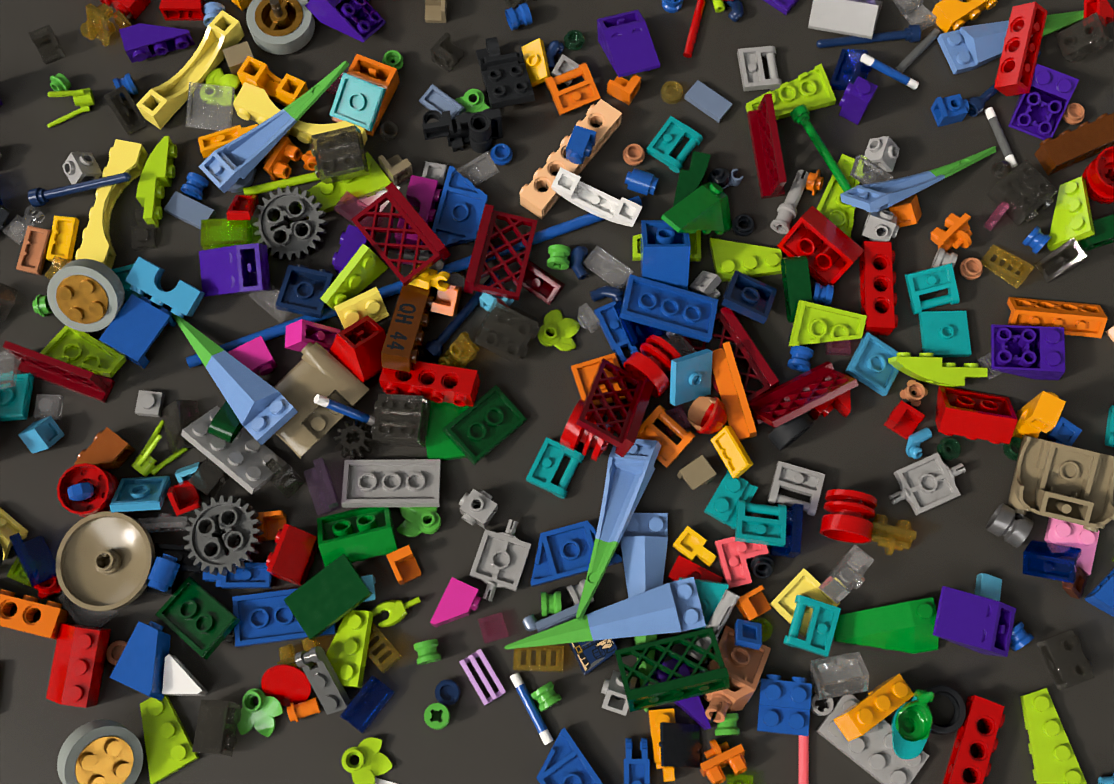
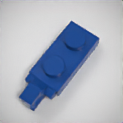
M244 563L245 569L236 566V573L233 574L228 570L226 576L219 574V572L215 576L210 574V571L208 573L203 571L202 580H205V582H216V587H221L222 589H272L273 575L267 571L266 563Z

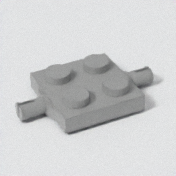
M937 452L895 471L894 475L901 491L889 495V499H893L891 501L893 505L906 499L917 516L959 497L961 494L955 485L954 477L965 473L966 469L965 467L962 468L964 466L962 463L949 468L943 463Z
M509 519L505 533H496L486 529L484 531L469 576L487 584L484 596L482 597L485 600L488 598V601H493L496 588L517 591L531 548L530 543L521 541L514 536L518 525L517 521L513 523V520Z

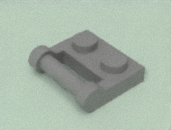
M775 46L738 49L737 56L743 91L764 89L774 91L782 85L775 60L777 54ZM762 57L767 59L770 79H765Z
M778 461L767 503L786 505L806 511L808 515L815 516L825 474ZM779 488L810 496V502L778 494Z

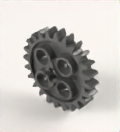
M289 186L286 187V192L278 188V195L270 191L271 199L268 200L263 197L262 200L265 205H257L261 212L260 214L253 215L259 219V222L253 223V226L259 228V230L254 232V235L261 236L258 243L266 244L268 252L272 250L271 255L276 257L279 254V259L285 260L286 256H288L289 260L294 261L295 255L299 259H303V252L310 256L311 247L318 250V246L315 244L316 241H324L320 234L327 233V231L322 229V225H326L328 222L321 219L326 215V212L319 211L323 205L320 202L315 203L317 197L314 195L309 197L310 192L304 190L301 194L299 187H296L294 192ZM301 204V212L295 215V206ZM280 211V218L277 221H273V214ZM307 216H309V219H308V220H306V221H300V220L306 218ZM290 219L295 221L291 223V228L285 226L290 224ZM275 226H278V227H279V228H276L274 231H272V228H273V227H275ZM303 226L308 227V233L305 236L300 235V230ZM286 232L287 238L285 242L280 243L279 236Z
M221 495L219 501L212 497L211 505L203 502L202 511L194 510L197 517H189V521L193 524L184 528L190 532V535L183 537L184 540L190 542L184 549L192 551L187 557L195 560L194 566L201 567V571L206 573L210 571V574L215 576L218 572L226 576L228 570L235 574L236 566L245 569V560L253 562L250 554L259 553L254 547L263 543L257 539V536L264 534V532L257 529L263 523L256 519L259 513L252 511V505L245 504L246 501L241 498L237 500L234 496H230L227 499V497ZM235 515L234 522L229 525V519ZM212 524V529L206 533L207 527ZM241 537L239 546L235 548V541ZM218 546L217 553L212 556L213 549Z

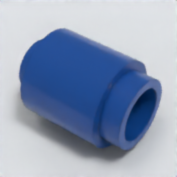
M634 168L632 172L628 171L624 184L628 185V190L646 196L648 194L654 195L659 178L654 177L655 174Z
M164 553L162 558L157 556L148 576L149 583L147 586L167 592L168 588L172 587L180 568V564L176 563L178 558Z

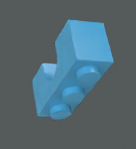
M138 257L125 279L126 282L131 284L130 289L141 295L144 292L152 296L150 300L162 307L165 303L172 307L170 312L181 318L184 315L192 317L205 292L182 280H179L173 290L164 291L160 280L165 270L145 258Z

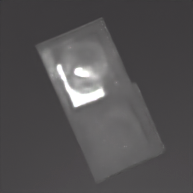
M893 0L910 25L919 24L921 31L936 23L937 17L923 5V0Z

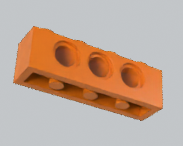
M0 589L1 627L57 640L60 623H66L69 611L61 609L62 604L47 600L46 605L38 603L39 598L24 595L23 599L14 597V592ZM17 605V612L11 617L10 610L13 606ZM41 611L40 619L34 622L35 613Z

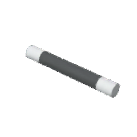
M989 107L984 112L1008 167L1014 168L1018 165L993 107Z

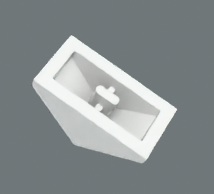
M168 654L165 657L162 694L168 696H205L208 693L176 656Z

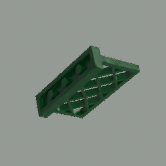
M713 627L615 650L630 712L730 688L729 674L724 665ZM710 637L711 644L707 650L695 645L698 639ZM681 643L687 646L682 656L671 651L675 644ZM657 649L663 652L658 662L646 657L650 650ZM692 649L703 655L698 664L686 659ZM633 655L638 660L633 668L623 663L622 657ZM667 655L678 660L673 670L662 665ZM710 658L718 663L719 668L709 671L702 666L706 659ZM643 661L654 666L648 676L637 671ZM683 663L694 669L691 675L684 677L677 673ZM658 669L669 674L666 681L659 683L652 679ZM633 675L644 680L641 687L630 690L628 683Z

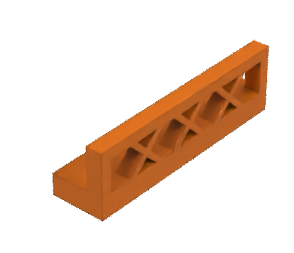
M1008 297L1007 300L1011 310L1007 325L1064 327V335L1102 338L1108 320L1101 306L1095 304Z
M730 342L723 343V348L713 351L712 371L721 401L727 410L728 424L741 441L757 436V431Z

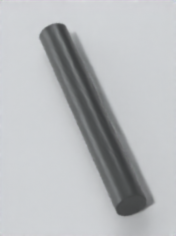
M934 28L895 70L903 73L941 34L940 30Z

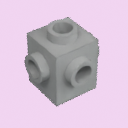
M889 136L872 138L869 140L862 162L873 173L892 172L900 148Z
M71 152L62 166L71 185L98 179L102 175L99 165L91 152Z
M888 210L869 212L862 229V236L868 237L870 241L889 242L890 238L896 237L899 230V225H896L897 217Z
M472 489L470 494L466 492L459 502L461 506L459 509L463 515L461 518L472 526L476 523L485 529L497 512L498 504L491 500L493 497L484 490L478 492Z
M613 670L610 680L605 678L601 693L605 694L602 708L626 716L629 707L621 674ZM632 677L628 683L630 690L635 689L636 677Z

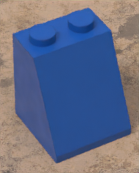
M641 220V277L688 291L691 249L689 233H678L663 220Z

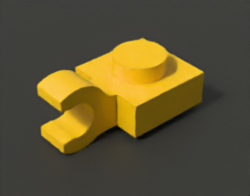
M428 268L409 284L427 290L432 286L440 291H446L450 284L442 280L447 281L450 278V273L445 271L438 273L437 270Z
M689 526L685 528L673 544L675 549L691 561L697 556L708 567L712 565L717 557L703 547L707 540Z

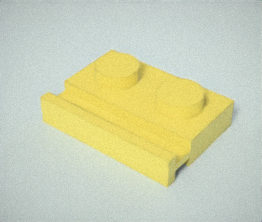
M377 287L334 306L344 329L367 315L375 322L389 316Z

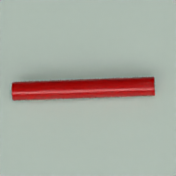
M697 0L683 56L686 58L692 57L706 3L705 0Z

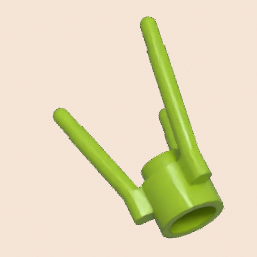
M91 88L49 91L47 93L48 97L73 96L75 105L81 108L47 124V127L51 128L83 112H89L90 106L95 105Z
M165 420L160 421L145 447L131 465L145 477L150 473L155 476L160 469L188 450V447L185 446L157 466L155 465L157 460L150 454L162 438V435L159 433L165 424Z

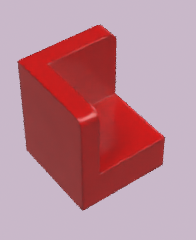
M901 400L891 412L884 426L908 440V437L913 434L918 424L925 418V415Z
M193 478L169 487L167 495L176 516L201 506L202 498Z

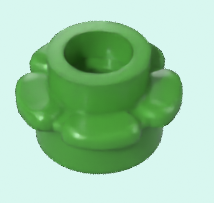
M390 50L385 53L382 63L399 70L403 66V56L398 51Z
M58 73L50 77V86L54 91H69L71 83L63 74Z
M39 294L33 300V309L35 313L46 317L47 314L52 313V310L49 306L47 295Z

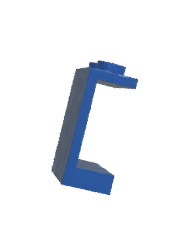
M131 294L99 340L125 356L126 359L145 369L150 361L144 355L166 324L175 327L176 322L171 317L173 314L163 307L158 309L152 306L154 303L144 296L138 298Z

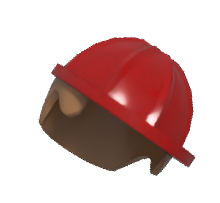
M699 396L691 404L687 419L696 429L697 433L713 434L723 429L727 422V410L718 397Z

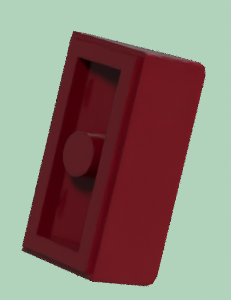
M528 260L522 287L550 305L565 284Z

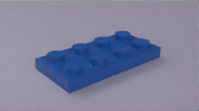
M630 274L619 318L709 343L712 339L719 299Z
M298 588L232 597L233 614L240 619V622L234 627L235 647L308 638L284 601L286 597ZM336 623L318 637L335 635L337 632Z

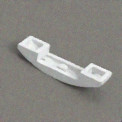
M560 167L551 185V188L556 193L581 209L600 218L625 226H634L643 206L624 197L621 200L581 182L580 176Z

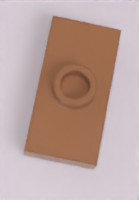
M27 226L16 267L17 270L36 275L42 274L51 230Z

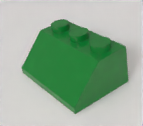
M361 507L317 518L318 546L325 567L342 554H345L351 562L364 561L379 555H387L398 550L389 507Z

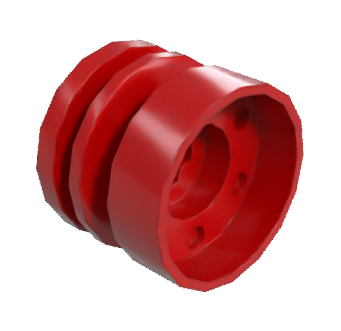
M1114 146L1104 149L1084 169L1082 174L1086 181L1088 196L1092 200L1103 204L1114 203Z
M653 334L646 339V343L640 345L641 353L633 352L623 363L625 371L643 381L648 377L654 384L651 396L660 397L670 387L671 360L682 356L666 340Z
M580 399L565 426L559 444L574 451L580 442L584 443L582 455L586 456L592 447L594 450L591 459L597 461L601 454L606 451L609 442L576 424L585 402ZM606 413L600 414L603 421L605 419ZM592 415L585 417L589 422L596 424ZM614 427L607 428L614 435Z
M87 463L77 464L67 469L60 477L57 486L58 500L69 512L82 517L98 512L111 511L109 505L119 482L110 472L96 465ZM85 482L93 484L95 497H90L83 501L69 499L67 489L70 486Z
M828 490L825 494L827 502L823 508L832 514L822 517L821 535L848 543H870L872 541L874 525L866 519L875 517L876 512L874 508L877 507V499L872 495L855 490Z

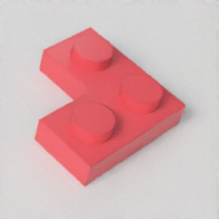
M735 536L714 542L725 583L729 584L728 590L751 584L752 580L746 560L758 555L769 554L767 545L735 541Z

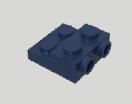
M288 265L275 304L276 309L322 319L326 304L320 298L335 280L334 275L324 269L317 271L309 269L304 265Z
M735 270L728 283L721 305L764 324L770 313L777 289Z

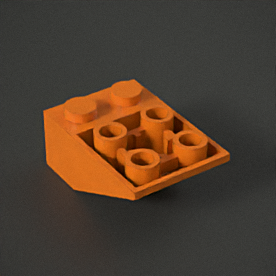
M356 54L347 74L386 89L372 131L365 130L367 135L373 136L400 83L397 68ZM335 117L332 119L335 123L343 121Z

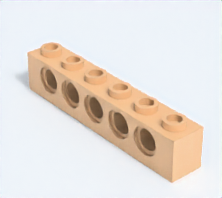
M602 99L596 105L590 106L586 114L587 116L583 121L579 120L576 123L577 126L596 132V143L592 148L590 157L586 156L583 164H574L569 159H566V147L571 135L565 136L557 152L553 151L549 155L546 165L543 168L540 167L535 172L529 185L525 184L519 193L520 205L541 220L561 197L551 188L556 177L551 173L558 172L561 167L579 175L620 126L622 113ZM597 124L600 125V127L595 128L592 125ZM539 188H546L547 191H546V192H540V191H538V189H539Z

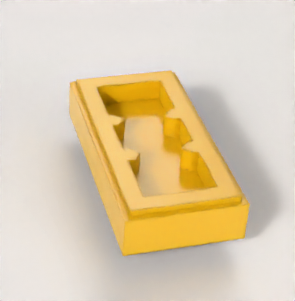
M538 38L521 47L532 87L545 82V78L551 76L544 42Z
M54 216L46 255L48 261L63 263L72 261L80 221L78 218Z
M725 426L711 439L732 478H739L753 465L731 426Z

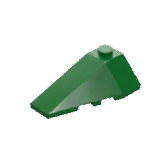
M711 182L700 186L661 217L663 221L678 233L695 234L697 230H702L704 234L714 231L716 234L722 235L732 228L728 196L722 192L721 186Z
M931 597L839 615L834 633L835 642L895 650L909 654L938 650L939 637L933 635L937 615L934 599Z

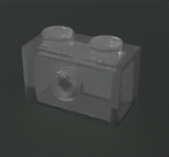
M854 544L842 556L818 588L838 604L853 588L857 590L866 580L863 575L874 559Z
M860 652L811 660L810 678L819 700L868 691L869 672Z

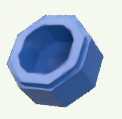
M89 482L75 484L67 489L69 499L73 501H83L95 494L93 484Z

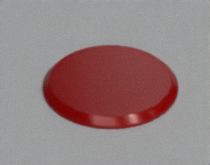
M275 665L263 674L261 680L263 692L267 696L277 698L282 706H291L293 702L294 704L304 702L311 693V684L305 673L291 665Z

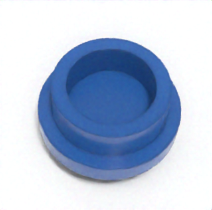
M503 143L495 145L490 153L491 160L497 165H506L513 157L511 148Z

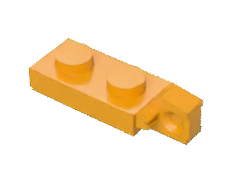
M258 124L248 127L237 125L199 137L198 142L203 158L209 157L215 150L257 127Z
M674 708L649 710L653 760L656 764V769H662L663 782L675 781L674 767L661 766V747H659V742H661L660 723H676Z

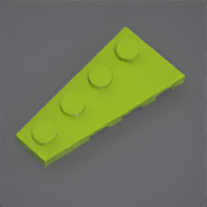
M822 63L815 66L813 70L798 75V78L791 82L783 83L778 89L765 93H772L776 120L790 117L791 111L803 104L806 105L809 111L835 105L836 102ZM765 94L746 103L747 113L748 111L757 110Z
M366 152L307 191L310 192L309 197L312 195L317 197L315 203L320 202L323 205L319 211L327 213L335 210V207L340 205H349L354 203V200L362 197L376 195V192L384 190L392 182L369 152ZM301 204L296 205V206L299 208V210L301 211V210H302Z
M842 154L838 161V166L853 188L860 184L863 162ZM832 174L817 210L848 237H851L856 207L841 202L840 194L844 191Z
M1047 688L1020 696L1025 728L1028 730L1030 741L1028 744L1029 752L1032 754L1034 765V781L1037 784H1087Z

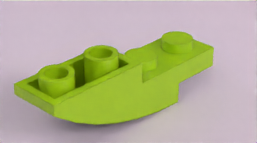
M164 136L150 154L137 187L136 198L141 206L144 207L143 219L149 228H159V220L163 217L161 199L165 197L164 187H171L172 178H175L176 175L173 164L174 158H177V146L173 144L169 136Z
M898 352L896 357L888 358V363L902 373L919 381L934 385L961 387L965 386V378L988 377V368H979V363H964V367H956V363H942V357H934V353H919V357H911L910 352Z

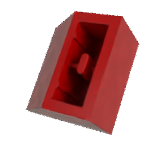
M367 315L337 333L329 353L364 383L383 369L381 351L386 339L385 330Z
M285 523L283 529L280 528L276 534L275 543L277 545L274 553L270 552L267 558V571L277 579L302 586L306 583L319 548L318 537Z

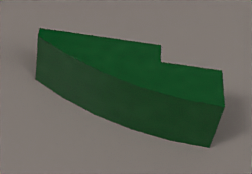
M693 151L689 171L680 169L673 207L702 185L711 154Z

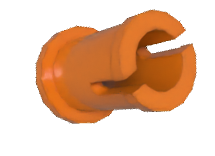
M317 697L298 704L293 702L291 706L287 707L290 722L296 721L297 723L301 718L321 713Z

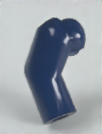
M740 0L724 1L732 9L728 14L732 21L737 22L740 17H743L744 9Z
M558 40L550 42L545 50L550 72H552L556 65L554 57L556 54H561L564 51V44Z
M585 246L575 247L572 250L569 261L570 267L579 280L588 276V272L582 264L583 259L588 255V249Z
M605 285L590 291V296L593 302L609 297L612 298L613 302L615 301L616 304L623 302L624 292L621 288Z

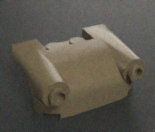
M318 342L314 344L308 343L301 351L303 354L302 360L274 386L298 411L275 434L300 459L345 416L314 403V398L317 394L353 408L364 395L369 393V388Z
M1022 435L1007 505L1011 506L1015 513L1026 515L1027 511H1031L1038 515L1083 525V529L1098 532L1099 528L1104 529L1108 522L1114 520V456Z

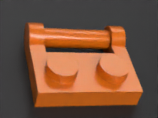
M585 62L579 64L578 68L555 77L549 76L545 78L546 86L551 93L559 115L601 99ZM579 76L584 78L583 82L558 91L557 85Z
M659 405L642 423L636 439L658 441L661 448L656 459L668 468L696 436L691 431L688 433L665 413V409ZM657 419L682 439L678 445L653 424Z

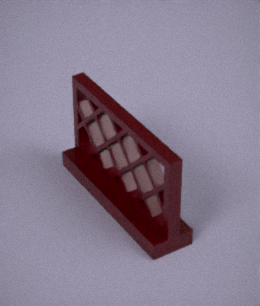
M771 93L764 95L757 110L748 111L747 113L761 199L784 196V185L787 182Z
M392 182L385 187L387 192L351 220L404 286H407L442 258L444 261L451 254ZM388 200L391 203L390 213L379 212L380 206ZM367 216L374 217L372 227L362 226L360 221ZM378 217L389 218L388 228L377 227ZM394 218H403L405 220L403 229L392 228ZM376 232L387 233L385 243L374 241ZM391 233L402 234L401 244L390 243ZM407 234H417V245L405 244ZM389 248L400 249L398 259H389L387 257ZM404 249L416 250L414 260H403ZM420 250H430L433 254L426 261L419 260ZM402 264L413 265L412 272L404 278L401 274Z
M485 204L465 278L464 292L473 294V291H478L519 301L538 220L495 211L493 205ZM496 219L505 220L509 226L500 230L495 224ZM521 225L531 226V231L522 235L517 227ZM513 230L518 238L508 242L503 234ZM500 237L504 245L495 249L491 244V240ZM522 242L526 250L517 254L512 246ZM508 249L513 257L504 261L498 253ZM495 256L500 264L490 268L485 261ZM517 261L521 266V270L512 273L507 265ZM503 268L508 276L499 281L494 272ZM488 275L495 282L490 286L480 284L481 279ZM512 280L517 287L516 292L506 290L503 284Z
M727 307L720 309V312L716 314L715 322L717 320L721 322L724 327L722 335L713 333L712 337L721 339L719 349L722 348L724 340L733 341L736 345L735 354H733L735 362L736 359L746 360L749 364L747 373L739 372L740 376L746 377L744 385L745 394H751L747 397V401L779 386L778 378L733 311ZM681 336L691 354L707 349L705 348L706 342H703L702 347L693 346L689 341V337ZM738 349H739V351L741 352V354H742L743 356L737 355V354H738ZM751 369L753 370L755 375L750 374ZM713 374L711 384L720 396ZM749 378L758 379L763 388L756 392L746 390Z
M5 341L2 346L21 362L17 368L20 372L24 374L31 373L35 378L100 402H106L115 384V381L110 378L94 374L88 370L9 341Z
M603 358L598 366L576 424L616 446L615 453L624 457L635 444L654 384L648 377L643 381ZM604 369L610 371L614 377L608 378ZM624 381L633 384L635 388L628 389ZM611 383H618L621 390L615 391ZM604 384L608 392L602 393L598 385ZM619 396H625L629 404H623ZM605 398H612L616 406H609ZM592 400H599L603 408H596ZM619 411L623 420H617L613 412ZM606 413L610 421L604 422L600 414ZM592 415L596 424L589 422L585 417ZM614 427L618 437L611 434L607 428Z
M827 361L748 401L755 423L759 425L765 422L776 428L858 386V382L855 378L834 370L832 363Z

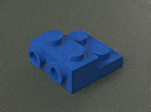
M766 674V679L761 678L757 731L809 736L812 684L807 683V678L792 677L791 681H782L780 675Z

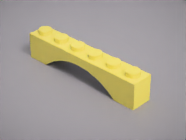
M223 10L208 25L199 47L186 65L167 82L151 88L136 104L144 119L160 130L206 80L207 75L225 58L223 49L237 45L245 36L237 19Z
M244 82L233 102L237 115L247 121L249 119L253 120L259 125L281 111L269 99L264 89ZM298 120L285 134V136H294L305 144L312 143L317 145L323 151L328 152L330 150L335 152L341 158L347 160L349 158L357 159L368 139L365 128L347 121L331 124H313Z
M116 139L114 146L110 148L107 167L103 169L102 177L128 172L131 175V179L127 182L97 188L94 207L90 209L89 222L83 230V241L81 247L76 251V260L91 259L101 262L112 269L116 253L110 238L111 213L122 191L134 179L140 176L143 171L148 153L142 144Z

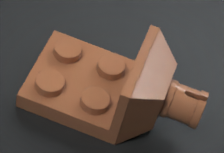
M728 626L724 628L718 646L729 674L730 688L703 695L704 699L709 702L705 715L711 720L713 713L717 712L713 721L716 723H722L726 718L727 712L743 710L756 690L771 648L763 644L759 650L735 645V630ZM711 659L707 670L718 669V663Z

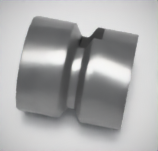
M1002 503L989 519L986 530L997 537L1003 535L1004 541L1018 548L1028 537L1034 522L1022 514L1016 516L1014 509Z

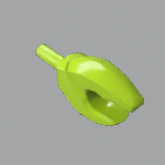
M416 597L404 604L402 600H389L378 604L370 612L374 613V617L388 611V619L380 622L378 626L390 627L401 622L408 614L406 609L420 603L421 600L419 597Z

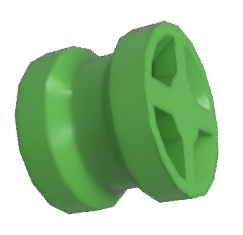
M560 244L549 246L548 253L550 258L547 260V266L554 270L568 269L570 263L568 256H570L571 249Z
M555 591L554 594L541 592L542 617H547L549 614H556L561 611V591Z
M438 639L426 640L413 645L414 650L418 653L417 665L442 660L441 654L437 651Z
M552 681L531 694L532 698L538 701L541 712L562 699L560 694L554 691Z
M433 703L426 708L424 720L430 728L436 730L443 729L450 722V712L443 704Z
M726 714L725 720L722 723H717L715 736L740 735V729L737 727L739 714Z

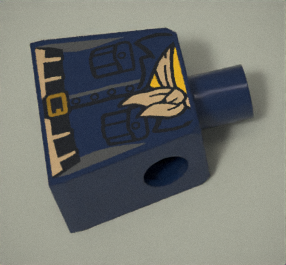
M621 638L568 644L584 676H586L615 655V650H618L615 641Z

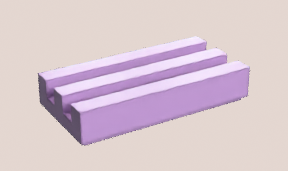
M481 649L459 661L484 706L506 693ZM480 657L499 689L498 692L495 693L476 662V658ZM469 662L474 666L490 694V697L487 699L467 666Z

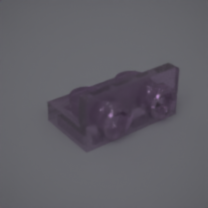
M323 458L313 460L315 467L304 471L313 504L319 516L341 508L327 464Z

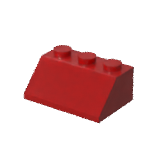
M811 206L800 217L777 245L789 257L806 255L809 274L822 286L834 285L865 251L814 206Z
M939 385L935 416L938 432L947 436H965L971 440H988L994 444H1010L1018 418L1009 397Z
M60 623L46 699L61 705L82 708L97 705L111 629Z

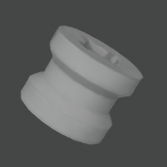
M939 248L931 268L952 263L954 268L958 254L954 252L947 253L945 249Z
M585 579L581 580L578 585L566 587L573 605L580 603Z

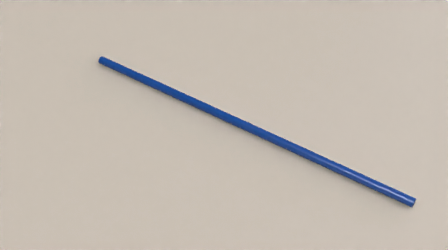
M639 196L628 199L642 206ZM591 213L535 232L532 245L605 219ZM522 242L512 246L515 251L525 248ZM506 249L498 254L502 257L511 252ZM471 256L444 265L441 270H438V273L445 271L452 274L468 269ZM492 256V257L486 259L485 262H488V261H491V260H493V259H496V257H495V256ZM398 281L378 288L382 299L399 294L403 283ZM328 306L325 307L322 319L303 315L219 346L226 352H229L259 336H262L264 341L286 334L287 325L301 319L318 323L337 316V313ZM197 354L186 357L189 368L203 364Z

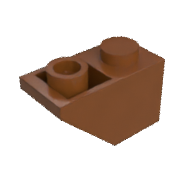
M106 427L94 437V442L87 449L79 453L74 464L87 463L96 465L104 470L120 468L135 449Z

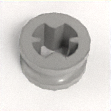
M818 693L811 697V712L813 714L825 716L832 712L834 702L828 694ZM822 697L825 699L824 703L827 702V708L819 711L817 709L819 706H815V701L821 700Z

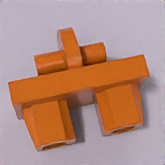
M283 136L279 143L265 156L263 169L270 175V179L273 181H277L279 178L288 179L292 170L288 165L289 161H299L302 152L299 147L291 142L289 137Z
M951 213L945 220L944 226L949 228L947 231L936 227L931 232V240L938 245V249L943 248L947 252L952 247L955 249L959 247L968 248L972 244L970 236L973 234L968 225L971 216L965 213L960 217Z
M715 739L709 741L711 749L704 752L706 759L709 760L700 764V772L703 777L707 776L712 784H721L726 781L721 768L730 765L735 776L747 771V764L744 758L745 750L742 744L729 749L727 741L718 745Z

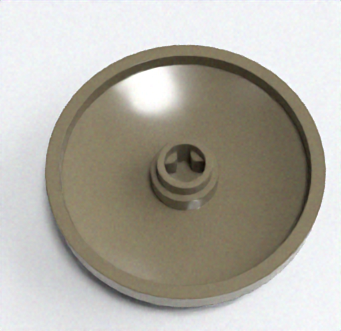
M104 511L84 517L69 529L62 539L57 552L56 575L62 591L73 603L88 610L107 612L129 605L143 593L149 583L148 576L156 558L152 538L140 522L122 513Z

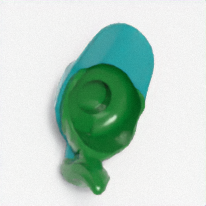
M917 689L912 700L901 705L893 716L891 723L892 745L894 752L901 759L916 758L926 744L933 724V716L928 706V703L933 702L934 699L932 691L928 692L924 689Z

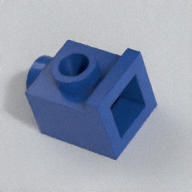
M960 94L944 98L937 97L930 109L937 126L941 127L963 121L969 111V103L967 99H962Z
M575 125L566 147V159H569L574 164H583L585 157H590L592 148L595 146L596 132Z

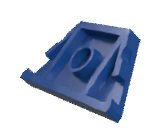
M449 166L432 231L446 247L476 240L484 206L488 201V196L476 188L470 180L463 177L453 166Z
M588 521L540 533L531 587L588 572L596 537L595 528ZM614 552L608 566L622 563L621 556Z
M564 727L560 731L536 777L539 783L603 784Z

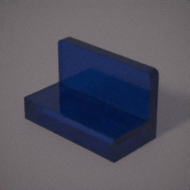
M19 533L9 537L32 587L57 576L56 561L43 536L35 537L26 542H23Z
M1032 540L1023 552V574L1074 583L1076 580L1077 560L1081 555V549Z
M372 675L340 717L364 734L395 692Z

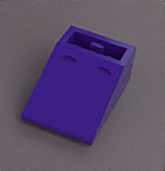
M309 0L305 5L321 23L361 42H365L386 23L366 0Z
M639 10L597 19L598 42L618 77L630 76L631 74L660 68V62L648 27Z
M1036 64L1030 93L1020 94L1008 127L1041 140L1053 137L1079 79Z
M254 243L199 251L202 291L205 292L204 297L271 291L267 245Z
M991 324V370L1036 380H1059L1065 373L1064 327Z
M942 586L933 635L984 655L1008 657L1016 608L1000 601Z

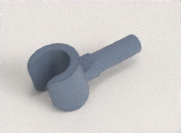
M738 169L731 171L729 183L722 189L730 185L736 187L741 183L743 176L740 178L734 177Z
M534 614L523 619L522 622L527 631L537 629L535 622L538 621Z

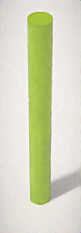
M330 168L243 188L244 195H256L274 191L278 188L283 189L287 186L292 187L323 180L333 173Z

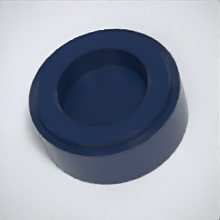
M443 680L436 686L435 697L439 703L445 706L453 705L460 698V688L452 680Z

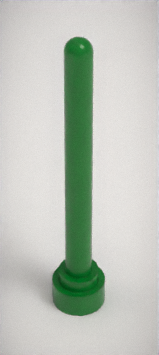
M803 104L793 109L790 113L793 121L803 126L842 190L845 192L851 189L850 183L810 122V112L806 105Z

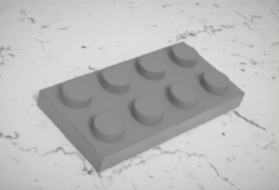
M215 406L182 429L181 436L251 494H254L286 468L287 463L264 444H259L244 427L232 443L209 434L208 428L210 423L220 410L218 406Z
M441 459L345 460L342 507H440Z
M844 691L834 705L832 712L826 716L816 732L881 784H910L929 758V755L922 750L916 758H899L894 752L892 745L891 725L884 719L864 735L848 742L833 719L860 701L848 691Z

